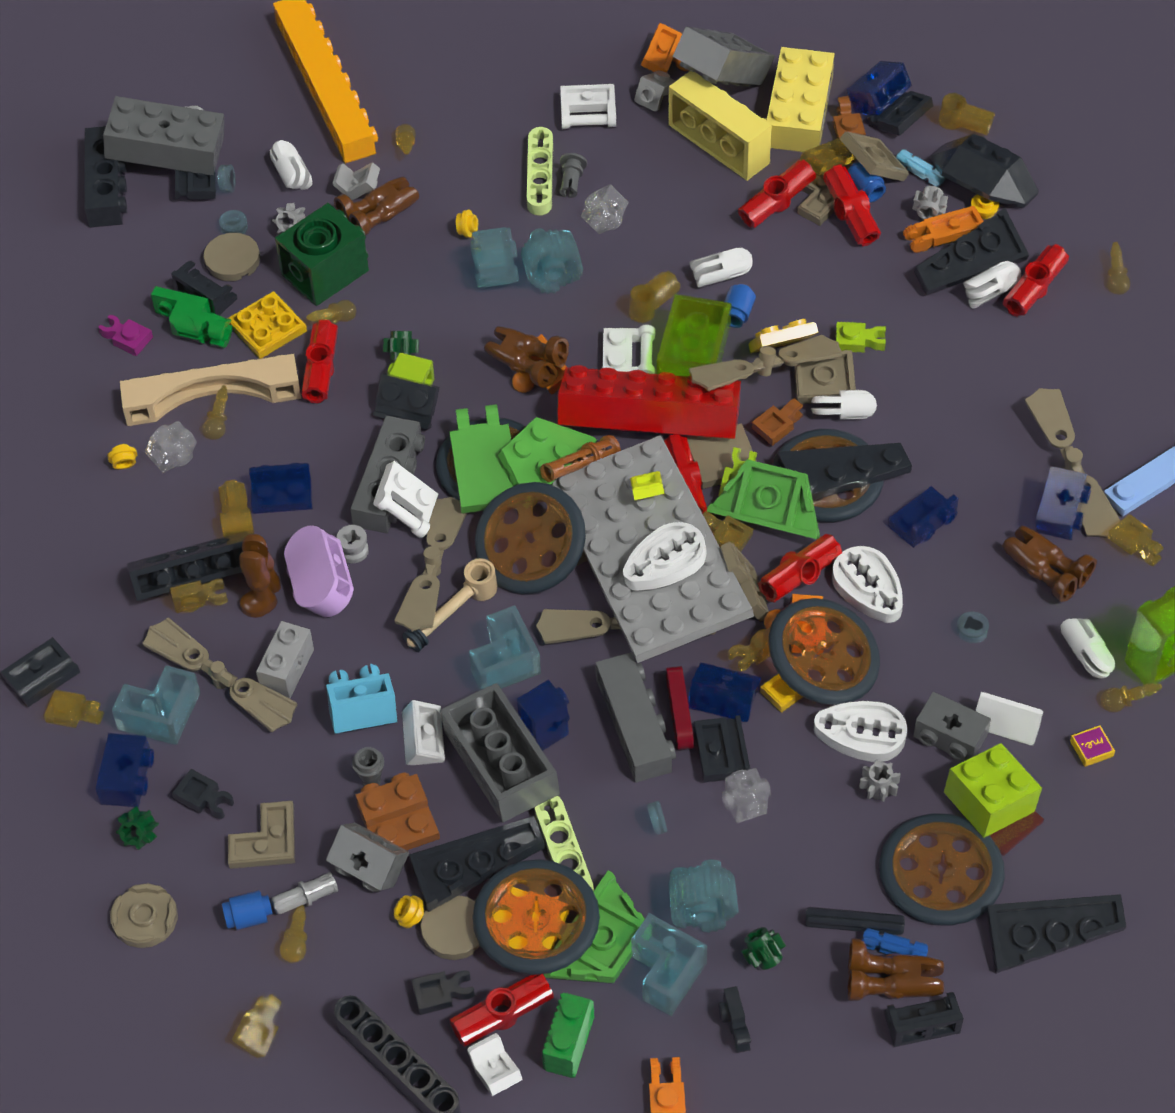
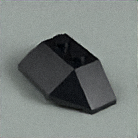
M974 133L945 143L930 157V161L934 163L941 176L988 200L1004 204H1015L1017 207L1025 208L1038 195L1039 190L1020 156Z

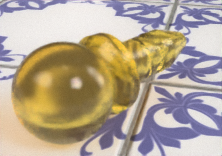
M401 124L396 128L394 137L401 151L408 155L415 144L416 132L411 125Z
M1113 242L1110 252L1112 268L1108 270L1110 277L1107 286L1112 293L1121 295L1129 290L1130 279L1126 275L1128 269L1123 267L1121 248L1117 242Z
M341 300L337 304L331 303L327 309L316 310L307 315V320L315 322L331 320L333 323H338L339 321L348 322L355 318L357 309L353 302Z
M225 385L216 394L213 411L207 412L208 419L202 425L204 436L210 440L220 439L226 431L224 422L227 420V416L223 413L228 395Z
M1147 683L1128 690L1126 685H1123L1121 689L1115 687L1108 688L1102 693L1101 704L1109 712H1119L1125 705L1131 707L1132 700L1152 696L1162 689V685L1159 683Z
M304 905L296 908L293 913L291 927L284 932V940L280 945L282 958L290 963L302 960L307 951L305 944L307 934L303 931L306 920Z

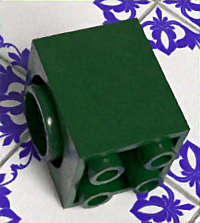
M326 203L275 237L281 275L315 306H318L369 271L367 260L369 256L365 245L366 235L362 228L358 225H353L341 210H336L329 203Z

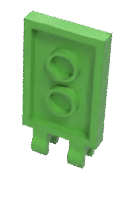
M497 404L485 406L486 423L470 425L467 408L456 409L458 430L450 431V441L462 513L484 511L496 496L506 489L513 487L509 478V472L503 467L498 457L501 450L511 441L509 424L500 425ZM521 499L512 502L505 508L521 506Z

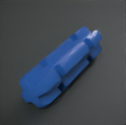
M867 928L863 934L862 940L865 942L867 949L875 950L876 947L880 949L879 952L885 954L899 953L927 957L928 945L915 941V944L910 943V939L885 932L883 935H880L878 930Z

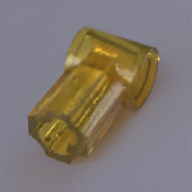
M949 93L942 100L938 121L942 127L949 130L963 127L988 135L995 113L967 104L966 99L960 94Z
M670 271L661 272L646 285L641 284L633 287L630 292V317L640 323L652 320L655 310L680 291V283L677 281L676 276Z
M236 480L225 481L219 487L222 508L220 520L223 537L246 531L247 535L254 534L253 521L247 504L248 500L244 483L237 482Z

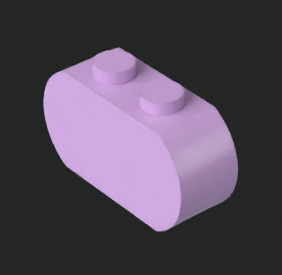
M306 526L299 529L290 538L284 551L287 564L286 572L291 579L294 590L293 598L299 606L319 616L332 617L340 613L347 606L354 590L340 539L326 533L317 526Z

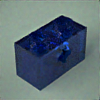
M879 61L847 89V93L855 113L880 115L912 86L904 62Z
M1051 466L1036 517V532L1072 540L1074 531H1080L1084 518V513L1080 512L1082 503L1088 504L1091 494V486H1087V474Z
M549 679L517 698L518 715L542 751L569 735L568 697L560 687L555 688Z
M108 733L95 788L101 805L137 806L139 808L141 796H146L148 790L147 769L152 768L154 763V749H150L146 736Z

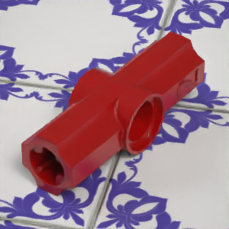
M804 159L802 161L798 160L780 176L775 175L767 178L763 185L764 189L738 209L739 216L748 227L756 228L774 212L786 210L790 206L791 198L816 179V173Z
M841 164L833 166L824 173L823 180L834 198L835 214L839 220L846 221L858 245L861 244L862 247L871 245L875 240L879 239L881 232L870 213L869 198L865 191H858L846 167H843Z
M1057 244L1048 245L1034 262H1030L1026 266L1022 278L1004 298L1003 305L1007 308L1008 313L1016 317L1024 316L1037 299L1043 298L1046 295L1048 286L1069 260V255L1064 251L1063 247Z
M319 320L313 324L310 344L306 349L307 363L302 397L309 400L310 403H321L328 398L330 379L334 373L333 360L338 335V326L331 323L330 320Z
M680 434L669 435L664 442L703 515L707 514L706 502L701 489L702 481L697 461H693L687 437H683Z
M824 534L798 553L794 551L787 552L782 557L780 565L763 576L761 581L758 582L760 592L768 601L775 603L800 584H813L818 579L821 570L834 562L837 556L842 554L840 543L835 540L833 535Z
M543 974L530 975L508 988L499 987L493 989L487 995L486 1000L451 1018L450 1025L460 1044L466 1047L497 1029L506 1030L515 1025L517 1018L553 999V992ZM501 1005L509 1007V1009L505 1012H497L494 1010L496 1007Z

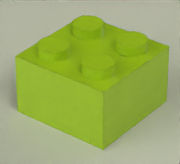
M1000 743L950 768L944 793L985 838L1035 812L1042 787L1004 745Z

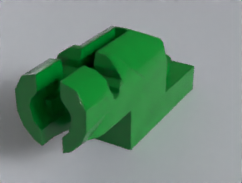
M155 286L151 293L155 313L169 317L172 334L196 340L203 344L211 339V346L227 347L233 326L229 325L231 319L211 313L208 298Z

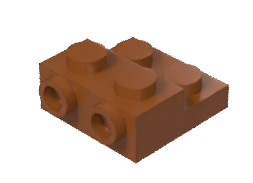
M405 772L399 773L391 779L390 783L379 786L377 783H370L361 789V793L355 794L357 806L366 829L399 847L410 850L440 839L439 831L428 806L427 797L417 774L410 776Z

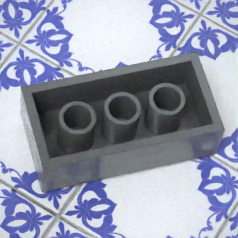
M686 26L672 57L681 61V67L695 72V69L702 72V78L711 83L717 84V82L725 85L731 83L736 86L742 84L751 87L752 84H763L775 55L731 32Z
M115 96L103 135L104 156L107 159L214 175L224 139V113Z
M497 683L440 710L445 734L502 823L560 795L556 770Z

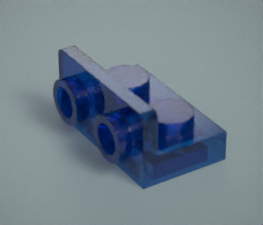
M308 463L274 466L262 465L249 468L253 514L313 509L312 478Z
M931 486L888 519V526L914 548L920 542H926L931 539L938 528L944 524H950L956 518L959 498L953 494L946 499Z
M700 662L691 681L688 699L689 708L735 719V716L740 715L741 721L748 722L753 701L760 688L761 677Z

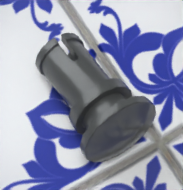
M566 153L560 158V164L562 165L561 173L563 174L560 194L566 197L569 187L568 198H573L577 195L579 177L583 175V170L587 167V160L582 155Z

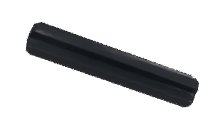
M808 907L806 910L805 923L808 927L863 932L870 928L878 930L879 933L885 932L896 935L903 934L905 928V918L903 915L819 907Z

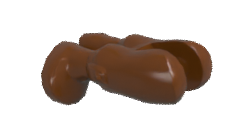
M399 177L372 190L364 199L353 202L350 197L341 194L334 198V206L336 210H341L353 225L360 226L365 235H368L370 230L376 225L392 219L413 205L419 199V193L414 187H409V182L405 177Z
M500 326L495 328L494 335L502 341L501 345L488 341L484 346L486 353L509 366L512 371L530 374L532 383L541 388L548 387L557 379L558 373L554 366L564 367L569 353L568 340L561 336H552L544 344L534 335H527L520 331ZM530 356H537V357L542 358V359H544V360L535 361V360H532V359L529 358V357H530Z
M1023 525L1016 530V538L1009 537L1002 545L1005 552L1021 565L1028 574L1035 579L1043 580L1052 589L1053 596L1061 602L1068 601L1075 594L1076 588L1081 589L1086 584L1097 565V560L1088 554L1080 556L1076 561L1066 557L1058 546L1038 532ZM1051 567L1058 569L1063 574H1059L1058 572L1051 569Z
M249 534L243 539V552L239 555V562L247 585L252 591L242 596L240 607L242 612L248 617L258 618L270 613L276 607L278 601L274 593L279 592L281 583L277 572L273 569L274 560L269 553L265 539L258 534Z
M851 938L848 958V1000L860 1001L868 995L884 994V996L893 999L942 995L944 992V982L933 977L944 973V963L939 959L899 953L886 956L872 955L868 953L863 940ZM865 973H884L888 977H870Z

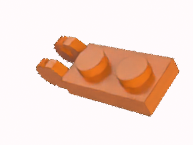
M970 206L923 219L922 222L908 226L904 230L903 235L905 239L912 240L910 242L911 250L920 253L921 251H927L932 245L935 247L956 241L964 234L967 235L976 229L984 221L976 207Z
M672 1057L670 1062L673 1083H660V1063L658 1058H650V1112L686 1113L684 1082H681L680 1057Z

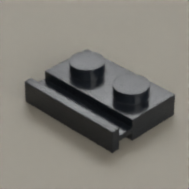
M900 88L868 116L869 126L877 125L880 130L900 136L933 107L932 97L914 91L907 93L904 88Z
M175 169V199H180V196H188V199H216L215 172L214 175H206Z
M383 373L380 378L376 397L377 404L373 415L382 418L391 416L420 422L421 428L430 429L440 387Z
M53 637L1 671L3 679L22 698L27 707H30L80 673L78 665L71 660V657Z
M740 715L735 716V719L723 717L694 721L704 782L736 779V776L741 775L750 777L751 769Z

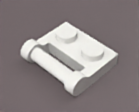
M614 84L560 86L562 129H570V126L588 125L616 127ZM607 111V114L570 115V113Z
M642 325L639 328H604L603 368H613L616 371L624 372L642 370L646 373L655 374V367L652 365V341L655 339V328L651 325ZM632 342H641V362L638 367H632Z
M393 461L386 465L373 504L380 510H386L410 527L414 535L422 538L430 529L429 520L438 493Z

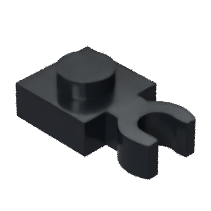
M190 769L172 793L176 801L199 813L205 807L210 808L212 815L218 819H223L225 816L223 809L217 807L220 803H227L230 806L234 804L230 793L218 791L219 786L217 782L193 769Z
M467 970L459 971L452 979L448 980L446 979L445 971L412 979L419 1014L423 1015L453 1007L452 998L454 997L462 1000L473 998L475 996L473 986L468 988L460 987L461 983L471 980L470 972Z
M737 986L725 988L723 1002L718 1003L722 1023L728 1022L737 1053L750 1051L749 1043H751V1038L746 1026L745 1013Z

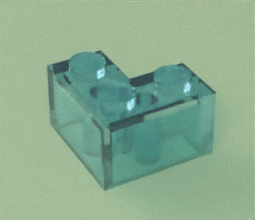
M514 605L487 615V630L491 643L469 651L471 672L479 689L482 690L495 683L502 689L541 674L540 653L516 606Z
M165 666L154 691L124 684L112 708L118 730L177 745L200 695L196 674Z
M649 913L631 939L632 957L651 968L642 982V1000L672 1016L707 964V945Z

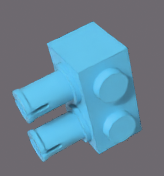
M370 664L372 674H369L368 667L365 665L359 672L360 679L349 680L348 673L344 670H339L341 679H338L336 671L329 675L328 680L330 684H327L326 688L329 713L335 734L397 722L395 693L389 673L380 675L379 668L376 665Z

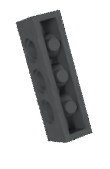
M391 416L385 417L350 509L353 525L388 534L391 524L397 522L395 516L386 510H380L374 506L373 502L387 464L395 461L414 475L417 465V453L422 452L425 445V435L421 433L420 422Z

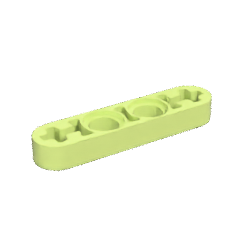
M536 127L528 135L527 208L534 215H545L552 208L553 135L548 128ZM543 139V147H538V140ZM540 157L547 159V161L542 164H537L534 162L536 158ZM536 178H544L547 180L543 184H536L533 182V180ZM537 195H542V203H537Z
M556 796L536 806L535 818L551 861L560 864L568 858L576 860L578 867L573 871L581 875L594 891L593 882L561 798ZM550 805L554 809L555 821L551 823L548 812L544 811V806ZM556 831H563L568 835V839L563 843H554L551 841L550 836ZM558 880L567 904L574 909H582V905L574 891L564 882Z

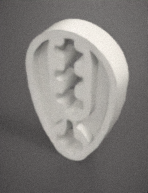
M673 522L665 524L649 534L634 549L623 568L627 587L635 591L656 589L681 581L697 572L704 564L707 555L705 540L700 530L688 523ZM688 540L689 542H694V543L690 545L688 542H686V543H684V542ZM675 548V549L678 550V551H679V550H682V551L677 553V551H675V550L671 551V550ZM661 556H663L665 559H666V558H669V559L665 561V560L662 559V558H661V559H658V558L661 557ZM637 572L639 575L643 574V576L639 577L633 574Z
M866 546L848 548L837 556L832 573V582L836 591L850 605L871 618L885 623L897 621L902 614V588L899 578L886 556L880 551ZM858 562V571L861 574L867 573V582L870 584L869 586L865 587L866 579L863 575L856 576L857 568L854 565V563ZM883 603L886 604L888 607L894 606V610H891L888 607L883 609Z
M871 701L848 702L819 711L814 719V733L829 747L842 754L870 762H875V760L884 762L893 759L902 751L906 741L907 724L903 715L889 704ZM826 721L832 722L831 729H825ZM857 726L864 727L863 734L856 733ZM873 728L880 729L879 736L872 735ZM889 730L896 731L895 738L888 737Z

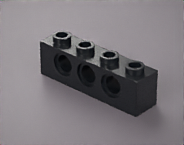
M106 126L85 128V212L90 228L123 225V213H127L126 197L122 196V193L127 192L126 178L122 176L123 172H127V165L125 161L105 158L103 135Z
M243 531L127 563L137 601L241 573L239 555L243 552L242 542L245 536H247V532Z

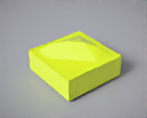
M660 471L630 478L634 500L665 494Z

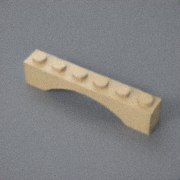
M294 354L120 381L122 407L127 426L157 422L177 406L195 398L212 394H246L262 398L271 403L301 399Z

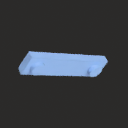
M1175 446L1104 490V494L1110 504L1122 517L1175 484Z

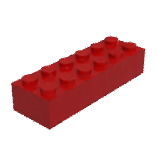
M582 365L565 367L558 392L557 425L735 439L739 416L741 381L736 380L734 383L707 391L703 386L693 384L691 375L675 376V374L670 372L650 374L642 370L624 372L616 371L613 368L587 369Z

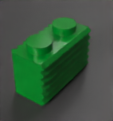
M568 993L560 994V1000H558V1006L556 1007L550 1031H548V1037H546V1043H544V1049L542 1050L545 1071L570 1078L576 1077L595 1017L594 1001Z

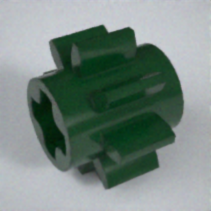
M390 331V338H383V352H390V360H396L399 353L408 355L419 353V339H412V331Z
M135 806L128 813H124L118 818L122 825L116 831V834L120 835L124 846L135 845L137 850H140L146 843L150 844L157 838L156 834L152 831L159 825V822L155 821L150 810L147 812L139 811V808Z
M761 927L753 930L745 937L744 941L747 948L741 952L749 965L752 964L754 968L760 966L762 970H767L776 966L782 960L783 956L780 949L786 947V944L779 932L775 933L773 929L768 931L767 928Z

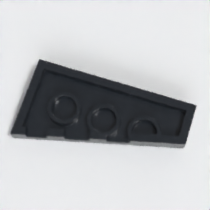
M1003 208L994 217L985 220L976 229L967 235L964 234L955 243L947 248H943L916 266L914 273L925 295H929L963 283L1000 262L1009 261L1015 264L1028 259L1029 253L1006 208Z
M901 443L778 452L777 457L781 468L808 475L813 501L908 474L912 470V464Z
M532 816L409 854V858L427 910L430 912L490 879L505 867L518 863L545 848L535 817Z
M1121 894L992 904L986 908L996 974L1124 931L1126 928Z

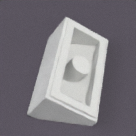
M981 692L976 712L991 718L989 733L1028 745L1035 743L1043 715L1041 709L985 692Z
M412 700L403 710L406 765L442 763L445 761L440 705Z

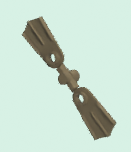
M819 335L781 348L778 356H776V350L773 347L764 346L760 348L759 357L754 362L750 363L745 360L726 361L689 368V373L693 384L701 385L707 391H711L734 383L736 380L746 379L755 372H758L761 376H770L772 368L781 366L783 363L788 366H796L799 363L808 361L816 362L842 356V351L837 341L829 339L824 335Z
M1039 388L1033 395L1025 399V403L1049 443L1056 448H1063L1060 451L1065 460V471L1071 474L1074 479L1071 484V491L1086 536L1107 538L1112 532L1122 526V522L1098 482L1093 477L1085 474L1081 466L1082 451L1070 446L1074 442L1075 433L1060 389ZM1056 435H1064L1066 439L1058 440ZM1081 486H1086L1090 489V491L1082 492L1079 488Z
M453 497L436 499L429 521L430 529L427 532L426 538L429 547L423 552L425 561L423 575L413 580L395 618V624L402 625L412 632L422 628H433L440 582L436 576L441 573L443 552L454 543L467 513L461 512L460 501ZM425 586H429V587H430V588H428V589H422V587H425Z
M544 609L536 625L545 644L601 636L608 632L610 625L611 629H621L615 617L609 618L602 611ZM596 622L602 624L598 628H594L591 626L593 623Z
M166 618L164 621L149 627L143 642L144 647L187 670H203L211 676L212 683L217 689L230 687V696L233 701L270 732H274L278 728L291 723L297 707L295 701L250 678L238 679L227 671L223 662H213L210 660L206 648L170 618ZM192 654H199V657L196 659L189 658ZM241 687H249L246 692L238 691Z

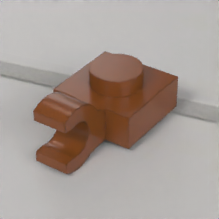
M849 96L838 97V116L833 117V127L838 144H844L840 138L845 131L866 136L860 113L852 114Z
M795 398L790 400L781 410L773 405L752 421V429L773 446L794 430V423L803 416L799 411L803 405Z

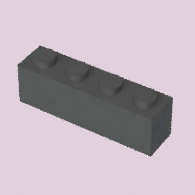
M632 652L596 662V680L635 783L671 773L672 759H676L675 749L672 741H666L663 733L666 732L662 715H656L653 707L656 706L653 692L651 688L646 689L643 683L646 678L642 664L635 662Z

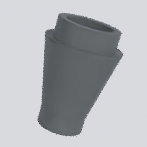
M372 747L360 749L353 757L352 766L361 779L363 786L370 783L381 784V775L385 762L382 753Z

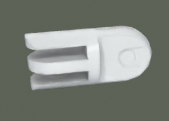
M283 140L276 141L270 150V157L286 188L309 189L312 186V177L296 148L289 142Z
M741 247L690 261L689 264L691 270H693L694 278L697 280V286L701 288L748 273L752 267L753 260L750 252Z
M1000 262L963 282L966 288V295L970 298V307L972 309L977 308L1012 289L1021 279V270L1013 262Z
M840 390L839 396H815L811 400L812 403H839V407L811 408L813 414L817 415L839 414L840 420L868 418L873 415L877 406L876 399L865 390Z
M1073 618L1063 621L1060 626L1061 633L1085 669L1092 676L1099 679L1109 676L1115 668V661L1090 619Z

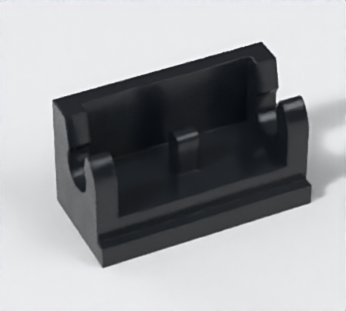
M192 261L186 262L177 271L174 270L171 273L175 291L208 298L211 313L220 316L237 300V294L230 292L233 287L229 284L221 287L202 275L196 268L188 273L195 266V263Z
M954 992L946 993L947 996L940 1000L897 1009L894 1004L888 1005L887 1009L884 1010V1015L894 1047L961 1033L964 1018L960 1012Z

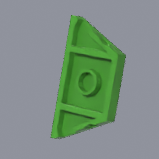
M536 417L501 450L498 457L503 467L508 470L513 486L529 482L552 485L555 480L547 482L543 479L540 471L541 465L581 450L585 443H595L597 439ZM571 462V463L565 464L564 467H566V466H568V465H571V464H573V463ZM525 497L522 504L528 510L540 497Z
M747 459L738 470L735 478L730 479L725 485L721 495L714 503L707 507V512L813 539L820 538L808 475L805 473Z
M608 870L593 891L598 901L600 919L598 931L591 946L581 958L566 968L543 974L545 978L614 983L649 932V924L642 914L636 911L629 895L622 891L616 882L613 872ZM582 909L549 957L562 952L577 938L582 926Z

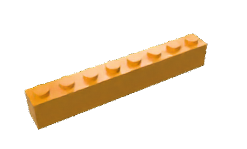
M281 0L274 2L275 20L345 164L376 154L375 142H378L374 126L369 127L367 112L365 108L360 109L357 92L355 90L351 91L348 74L346 72L342 73L340 59L338 55H333L331 41L329 37H324L325 33L321 21L315 20L316 14L312 3L307 4L306 0Z

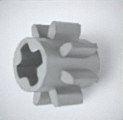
M925 186L923 192L916 191L912 209L917 211L918 216L922 219L945 214L948 196H943V191L936 186Z
M287 203L286 209L283 207L276 209L279 214L272 221L279 228L277 233L281 234L306 217L303 213L305 208L295 209L294 203ZM289 218L293 219L294 222L289 223Z
M875 760V763L870 768L867 766L863 767V778L860 779L859 787L861 789L867 788L868 799H880L882 802H885V798L889 794L897 795V784L900 782L901 775L900 773H893V763L887 764Z

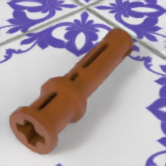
M605 435L600 441L595 443L587 442L577 452L542 464L540 468L541 475L545 481L551 482L580 470L594 461L621 451L620 444L612 435ZM571 462L573 463V464H571V465H568V466L564 467L565 464H568V463H571Z

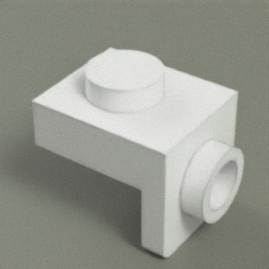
M497 1033L467 1049L476 1075L492 1096L523 1080L520 1070L505 1052L501 1038Z

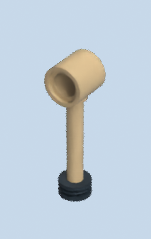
M479 558L470 561L464 569V587L436 611L433 628H422L413 632L407 629L402 634L403 639L411 649L420 652L424 646H427L429 644L427 636L470 597L477 601H485L496 594L495 568L490 561Z

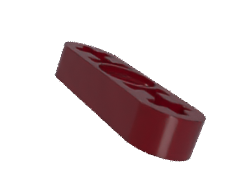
M682 666L666 668V682L677 750L694 748V739Z

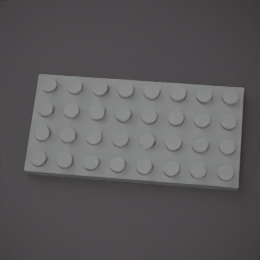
M661 435L594 461L580 470L557 478L552 485L562 489L572 497L581 510L586 534L583 552L637 663L754 617L753 609L733 571H728L722 550ZM660 471L665 494L634 500L630 478ZM673 522L688 523L700 530L705 540L707 555L704 564L697 572L681 581L656 589L635 591L627 587L623 568L634 549L649 534L659 527ZM688 540L684 542V543L688 542L690 545L694 543V542H689ZM675 548L671 550V551L675 550V551H677V553L682 551V550H679V551H678V550H676ZM661 556V557L658 558V559H661V558H662V559H664L665 561L669 559V558H666V559H665L663 556ZM637 572L633 574L639 577L643 576V574L639 575Z

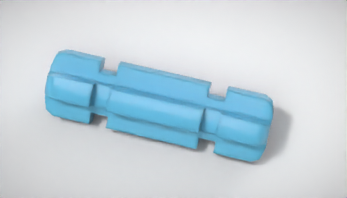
M902 149L897 154L896 158L905 168L906 166L908 167V171L925 181L929 179L928 183L939 187L944 182L945 177L941 176L936 168L934 170L933 165L917 156L912 157L913 154L905 149Z

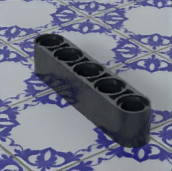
M349 995L338 1000L335 1004L334 1013L340 1033L422 1113H461L459 1097L455 1089L360 998ZM348 1014H358L354 1020L344 1019ZM374 1035L382 1037L379 1041L374 1043L366 1041L369 1037ZM394 1058L405 1059L400 1065L390 1064ZM420 1080L429 1082L424 1088L413 1087L414 1083ZM442 1103L453 1105L451 1109L444 1112L436 1109Z

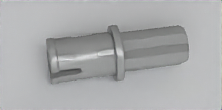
M328 872L314 880L305 883L302 881L298 882V887L272 897L271 903L276 914H282L304 904L309 907L312 905V902L338 892V887L334 877H332V873Z

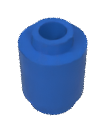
M860 162L854 163L848 169L858 191H865L869 202H874L883 196L886 186L881 176L869 174Z
M738 284L729 288L721 309V320L727 326L740 328L748 321L756 299L755 293L749 286Z
M260 890L230 897L228 902L222 903L228 929L236 927L237 930L267 923V915L273 914L269 896H262Z

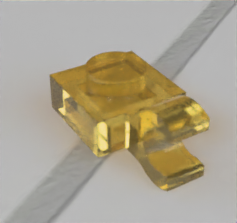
M705 511L703 513L720 548L721 545L731 542L741 552L753 536L754 529L728 515L724 521H721L709 512Z
M1131 514L1127 515L1109 530L1108 539L1130 555L1138 550L1144 561L1151 566L1156 565L1162 559L1158 554L1163 551V546L1151 539L1153 530Z
M223 579L212 580L201 585V581H196L170 588L176 613L193 612L199 609V607L207 606L206 601H210L215 605L227 603L226 592L215 594V591L224 589Z
M770 628L762 629L755 633L750 640V645H735L729 649V660L737 656L744 658L738 662V670L740 672L747 670L754 662L758 665L771 657L769 653Z
M55 690L44 718L47 723L76 728L79 720L100 724L104 712L98 711L101 705L99 702L86 701L85 696L82 694Z
M272 994L267 999L260 996L254 1005V1009L245 1012L232 1041L256 1058L265 1057L279 1028L272 1023V1019L279 1010L282 1001Z

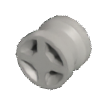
M348 525L340 529L337 538L340 539L346 562L358 563L363 561L369 553L365 530L357 525Z

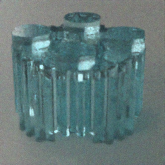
M510 227L472 232L473 240L470 241L472 259H474L475 269L479 271V274H475L478 288L519 282L517 265L514 266L513 260L514 257H517L515 240H512Z
M539 228L530 233V239H527L528 243H524V247H522L521 258L528 281H531L532 285L535 284V287H539L541 293L546 291L547 294L550 292L554 294L560 290V286H566V283L570 284L571 280L573 282L580 280V276L583 275L582 261L576 241L569 230L557 231L555 229L551 231L549 229L546 232L544 229Z
M709 859L703 861L701 866H690L689 869L677 867L670 872L668 886L671 918L677 928L685 929L686 926L693 925V927L700 926L703 932H716L718 929L723 930L726 926V921H729V918H733L739 913L735 877L730 870L726 871V868L721 867L719 860Z

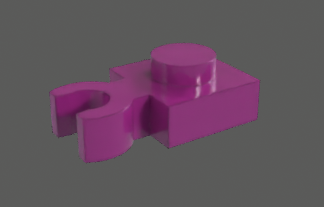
M114 315L107 317L111 327L99 326L102 337L112 339L114 346L134 356H137L153 338L152 330L130 319L121 324L118 317Z

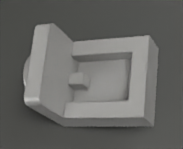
M655 71L654 73L642 76L634 101L646 108L657 111L660 109L663 96L669 94V86L676 81L663 71Z
M372 162L353 172L342 163L337 167L333 186L350 197L351 200H354L365 193H370L376 188L380 168Z

